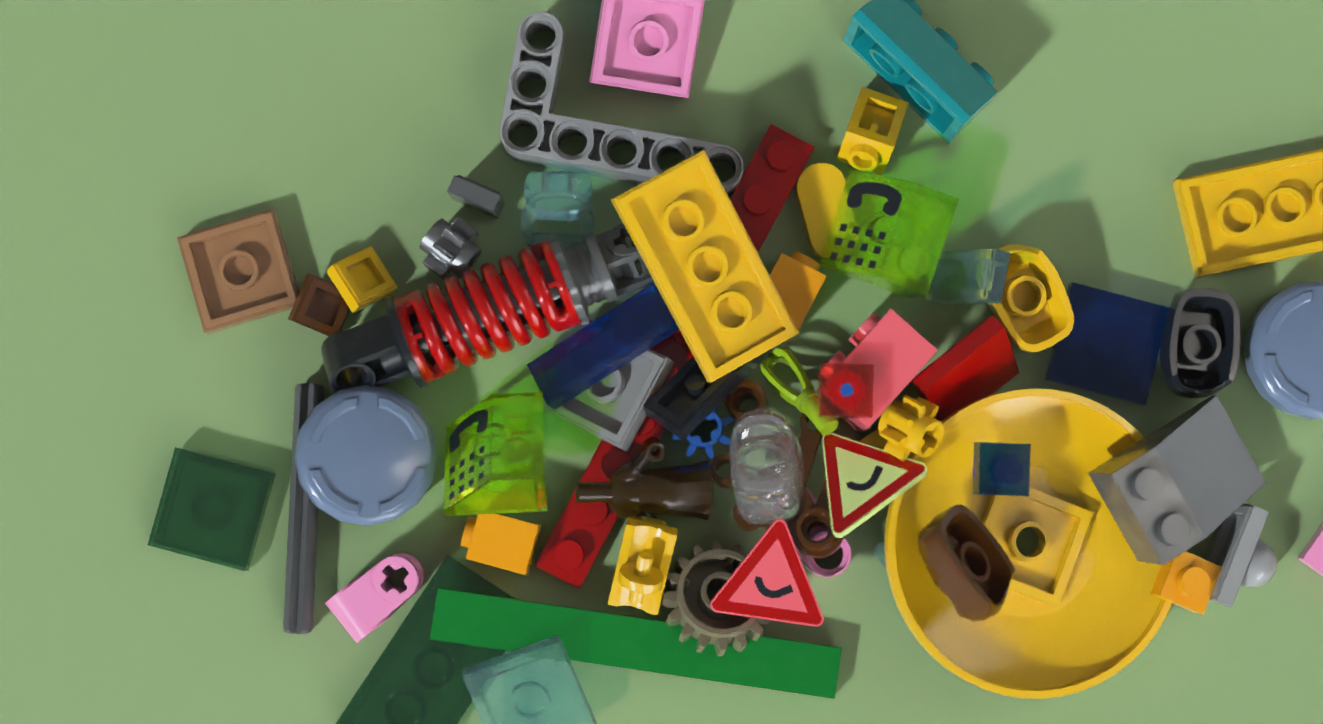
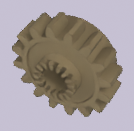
M714 541L711 550L705 552L699 545H696L690 554L691 560L689 561L687 558L680 556L674 565L677 573H668L665 586L672 591L664 593L661 602L662 606L674 608V610L668 615L666 623L668 626L681 624L683 629L678 638L681 643L688 640L691 636L696 638V652L702 653L707 644H714L717 656H723L728 643H731L738 653L742 652L747 645L746 636L757 641L764 631L760 624H768L770 620L714 612L710 607L707 593L710 590L711 592L714 590L718 592L745 556L740 554V546L737 544L731 550L722 549L719 541Z

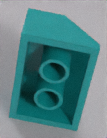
M914 0L869 1L852 16L843 41L904 101L909 102L908 105L949 144L998 93L992 86L994 84L993 78L978 63L972 62L969 64L956 51L958 49L957 43L945 30L939 27L934 30L921 17L923 12Z

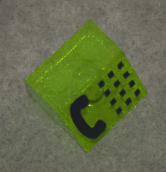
M851 170L848 173L819 264L824 268L907 298L928 295L959 199L912 181Z
M543 392L491 394L446 426L445 516L548 511L547 422Z

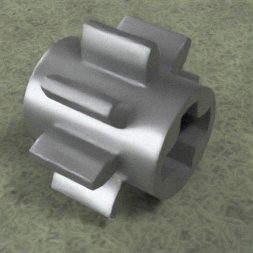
M459 216L452 225L443 218L439 219L420 243L419 248L428 254L422 263L443 280H445L450 272L458 278H462L463 272L471 269L482 252V248L474 243L479 233Z

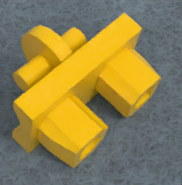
M639 516L637 519L627 518L608 605L616 607L633 606L649 614L658 615L678 528L667 526L664 520Z

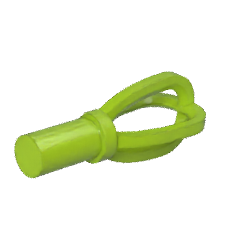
M786 348L773 350L760 365L761 372L767 378L771 387L784 400L796 406L801 413H805L822 435L826 436L834 432L839 423L820 401L799 361ZM776 363H784L792 368L803 389L800 395L787 387L774 374Z

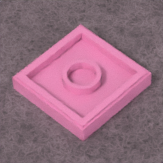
M602 0L589 82L689 98L705 0Z

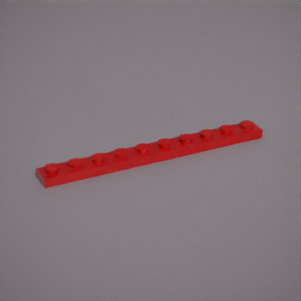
M770 124L730 199L758 253L814 150V146ZM669 313L650 348L675 362L662 387L693 357L672 314ZM646 416L628 452L601 440L579 482H609L621 465L632 462L637 457L646 439L650 437L660 439L665 428ZM575 489L534 566L580 589L619 516L611 510L608 502L577 503Z

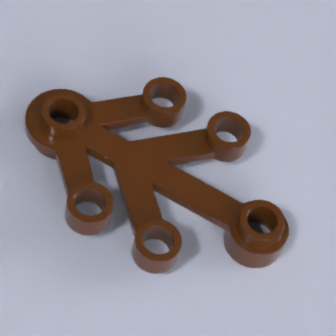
M743 380L726 397V406L731 417L736 422L747 424L772 471L740 463L734 456L722 454L717 456L710 465L713 480L722 488H732L739 484L788 498L796 515L765 508L758 499L744 497L734 505L733 516L737 525L745 531H755L760 527L768 529L774 520L782 519L786 522L799 551L812 558L828 557L840 548L844 537H835L831 529L826 478L816 505L806 489L823 435L819 430L812 431L807 428V423L810 419L803 413L800 418L802 431L791 462L765 415L768 409V401L764 389L755 381ZM751 399L757 402L756 408L751 412L746 413L739 410L740 404L745 400ZM725 464L735 467V472L731 477L721 478L717 475L719 468ZM755 507L759 511L758 516L752 521H744L740 518L743 509ZM816 526H823L828 530V535L821 541L812 540L809 537V533Z

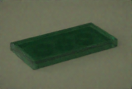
M447 554L336 724H458L506 651L430 640L438 588L516 598L450 554Z

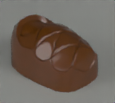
M961 504L954 505L939 513L922 528L918 536V549L922 559L927 564L926 568L934 583L950 599L960 617L971 621L986 620L1001 610L1005 603L1012 576L1016 570L998 541L966 506Z

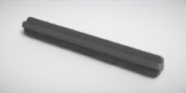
M300 383L295 387L283 619L284 632L289 634H307L313 629L319 508L315 507L299 483L294 454L301 426L313 408L324 401V387L316 383Z

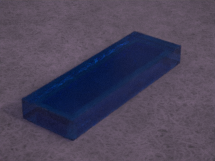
M652 283L531 361L527 366L547 405L555 410L679 331V328L657 286Z

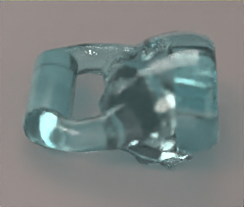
M532 171L527 174L524 182L526 202L521 214L520 229L529 248L532 245L549 239L548 236L556 234L565 247L574 246V244L584 241L583 236L594 232V215L590 205L592 182L588 174L563 171ZM536 220H543V222L547 220L568 221L569 223L579 221L581 234L533 233Z

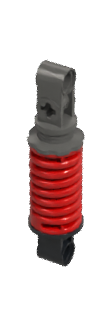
M623 223L597 235L591 233L583 236L584 241L582 243L578 242L574 246L568 247L563 245L556 234L548 236L549 239L530 246L531 249H521L517 255L518 267L511 256L505 255L498 261L500 274L494 264L490 262L482 264L480 267L482 281H480L476 271L468 269L462 274L463 288L454 276L447 277L444 280L445 295H443L438 284L431 283L427 285L425 292L431 308H429L422 292L419 290H413L397 297L392 295L385 298L387 315L328 336L321 346V353L329 386L335 394L339 390L363 385L381 387L411 375L418 387L423 388L428 386V382L446 376L445 373L451 374L456 372L459 368V362L469 367L478 362V355L488 360L496 355L497 348L504 353L511 351L514 348L515 341L519 345H527L531 343L533 333L537 338L542 339L550 335L551 328L561 332L579 324H582V327L588 325V306L593 305L595 302L599 303L603 299H607L608 303L618 300L619 295L650 286L654 283V280ZM626 237L630 238L633 247L628 248L625 241ZM637 262L641 264L643 270L641 274L637 271L635 265Z

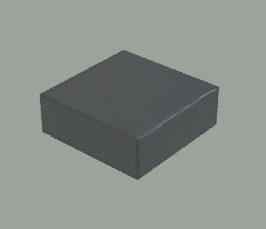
M454 175L447 190L452 200L497 219L505 204L500 192L460 175Z

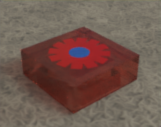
M820 363L818 417L873 418L874 365Z

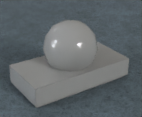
M1242 504L1217 528L1205 560L1222 568L1209 602L1232 607L1240 585L1247 588L1259 587L1268 583L1276 573L1277 559L1275 553L1270 546L1259 539L1269 514L1268 511L1255 505Z

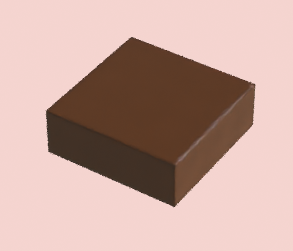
M307 273L288 320L330 336L342 330L350 308L333 283Z

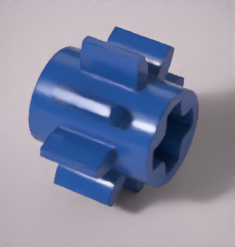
M717 406L704 419L706 422L714 421L717 429L710 433V441L702 443L699 436H690L689 434L686 437V441L690 444L686 456L690 458L696 448L705 449L709 460L713 459L714 450L712 446L717 441L728 446L731 443V440L721 433L722 427L731 424L733 418L725 417L720 419L715 413L718 409ZM675 434L672 435V439H673V440H676V441L682 440L681 438H679V437L676 436Z

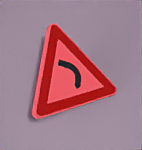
M782 519L773 521L710 601L711 609L718 613L815 627L821 626L824 621L787 524Z

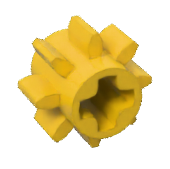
M907 395L904 396L902 401H893L882 413L879 420L880 436L888 440L883 450L902 461L907 457H913L915 454L921 457H928L934 453L940 445L944 434L942 422L934 418L939 407L921 397H917L914 400Z

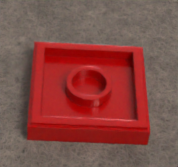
M994 316L988 317L914 377L913 382L919 396L939 407L934 416L935 419L943 421L956 410L969 403L994 394L1020 373L1005 326Z

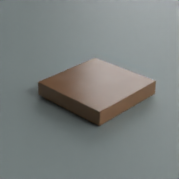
M274 209L177 237L204 333L211 334L293 308L299 294V288L277 211Z

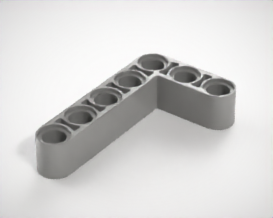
M547 12L531 13L521 21L517 32L500 123V138L507 154L513 160L526 164L641 184L663 172L657 164L658 158L662 154L676 152L685 160L704 150L711 163L716 160H723L733 167L734 176L730 180L721 183L727 195L734 193L743 176L744 162L740 153L731 146L553 114L565 53V39L562 26L554 15ZM539 30H547L555 35L554 42L545 49L533 48L529 44V39ZM530 78L543 80L546 83L545 91L536 98L523 96L520 93V87L525 80ZM520 126H530L537 131V137L531 145L518 147L511 142L513 131ZM570 134L582 136L587 142L585 149L576 156H568L559 150L561 141ZM618 143H627L635 149L636 155L630 163L619 165L609 159L608 153L610 149Z

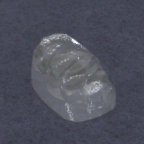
M760 408L745 412L736 421L729 444L730 477L737 510L740 516L751 524H772L776 519H782L785 522L789 521L799 512L803 496L804 464L802 448L797 433L787 417L776 410Z

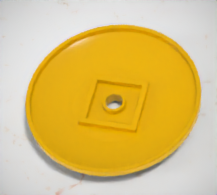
M1031 388L1009 390L978 399L956 410L941 421L944 427V434L935 452L928 457H921L915 454L910 458L926 465L928 470L927 476L889 503L884 541L886 570L892 594L906 625L922 647L947 670L971 684L1001 695L1035 699L1060 697L1083 691L1105 681L1131 663L1146 648L1158 632L1172 605L1171 602L1151 594L1161 565L1140 562L1136 559L1088 472L1143 439V435L1127 420L1108 407L1092 399L1054 389ZM958 504L966 506L985 525L1001 545L1016 570L1012 576L1005 603L996 615L982 621H971L959 616L950 599L934 583L926 568L927 564L924 563L918 549V536L922 528L936 515ZM1031 527L1037 533L1038 546L1032 554L1024 556L1017 549L1016 538L1022 529Z

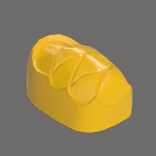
M1007 244L994 249L985 256L979 270V279L984 298L994 317L1005 326L1007 335L1020 350L1039 352L1055 345L1070 334L1074 325L1072 307L1057 270L1042 250L1021 244Z

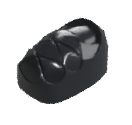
M1193 288L1182 290L1174 295L1166 316L1159 355L1163 382L1175 395L1184 398H1206L1234 381L1240 357V318L1237 303L1229 293L1214 289Z

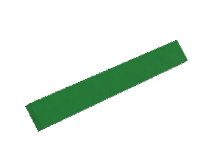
M438 588L430 634V640L835 699L842 648L837 646L761 635L757 641L746 636L747 645L739 653L731 643H728L723 656H717L714 644H707L704 651L698 653L696 652V638L691 636L683 643L678 640L683 629L681 624L668 626L666 621L446 588Z

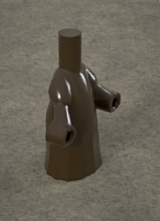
M650 437L644 441L643 448L632 462L621 465L609 482H577L576 501L577 503L608 502L611 510L620 518L626 520L627 518L637 519L639 516L658 519L656 515L687 516L708 520L711 514L713 497L712 468L709 461L705 460L687 465L647 469L651 462L661 461L665 454L663 443L656 437ZM654 447H658L656 451L651 452Z

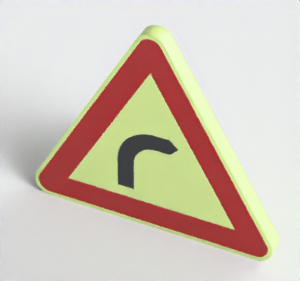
M834 433L826 436L823 435L822 446L833 535L837 538L844 537L925 478L928 474L926 465L910 458L902 461L882 449Z

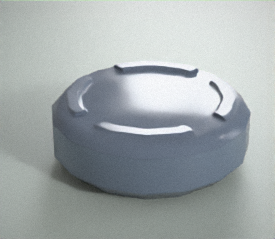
M1323 280L1296 283L1266 299L1249 321L1243 345L1247 374L1260 396L1282 413L1307 420L1323 418Z
M369 385L339 390L315 406L299 430L294 454L299 483L315 507L338 521L364 526L396 520L416 506L433 481L437 459V449L432 427L417 405L394 390L375 386L370 387Z

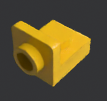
M861 87L837 155V160L851 165L860 171H869L877 175H883L895 147L909 102Z

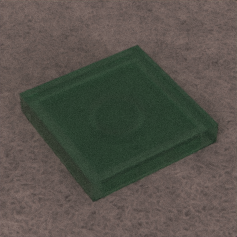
M175 447L148 546L242 571H249L276 473Z

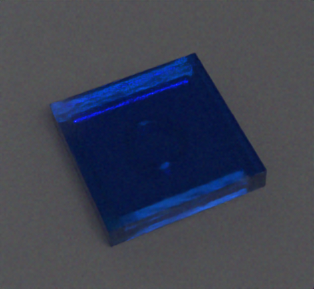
M1074 282L1070 283L1067 295L1074 314L1073 329L1067 337L1053 345L1045 380L1138 405H1146L1169 307Z

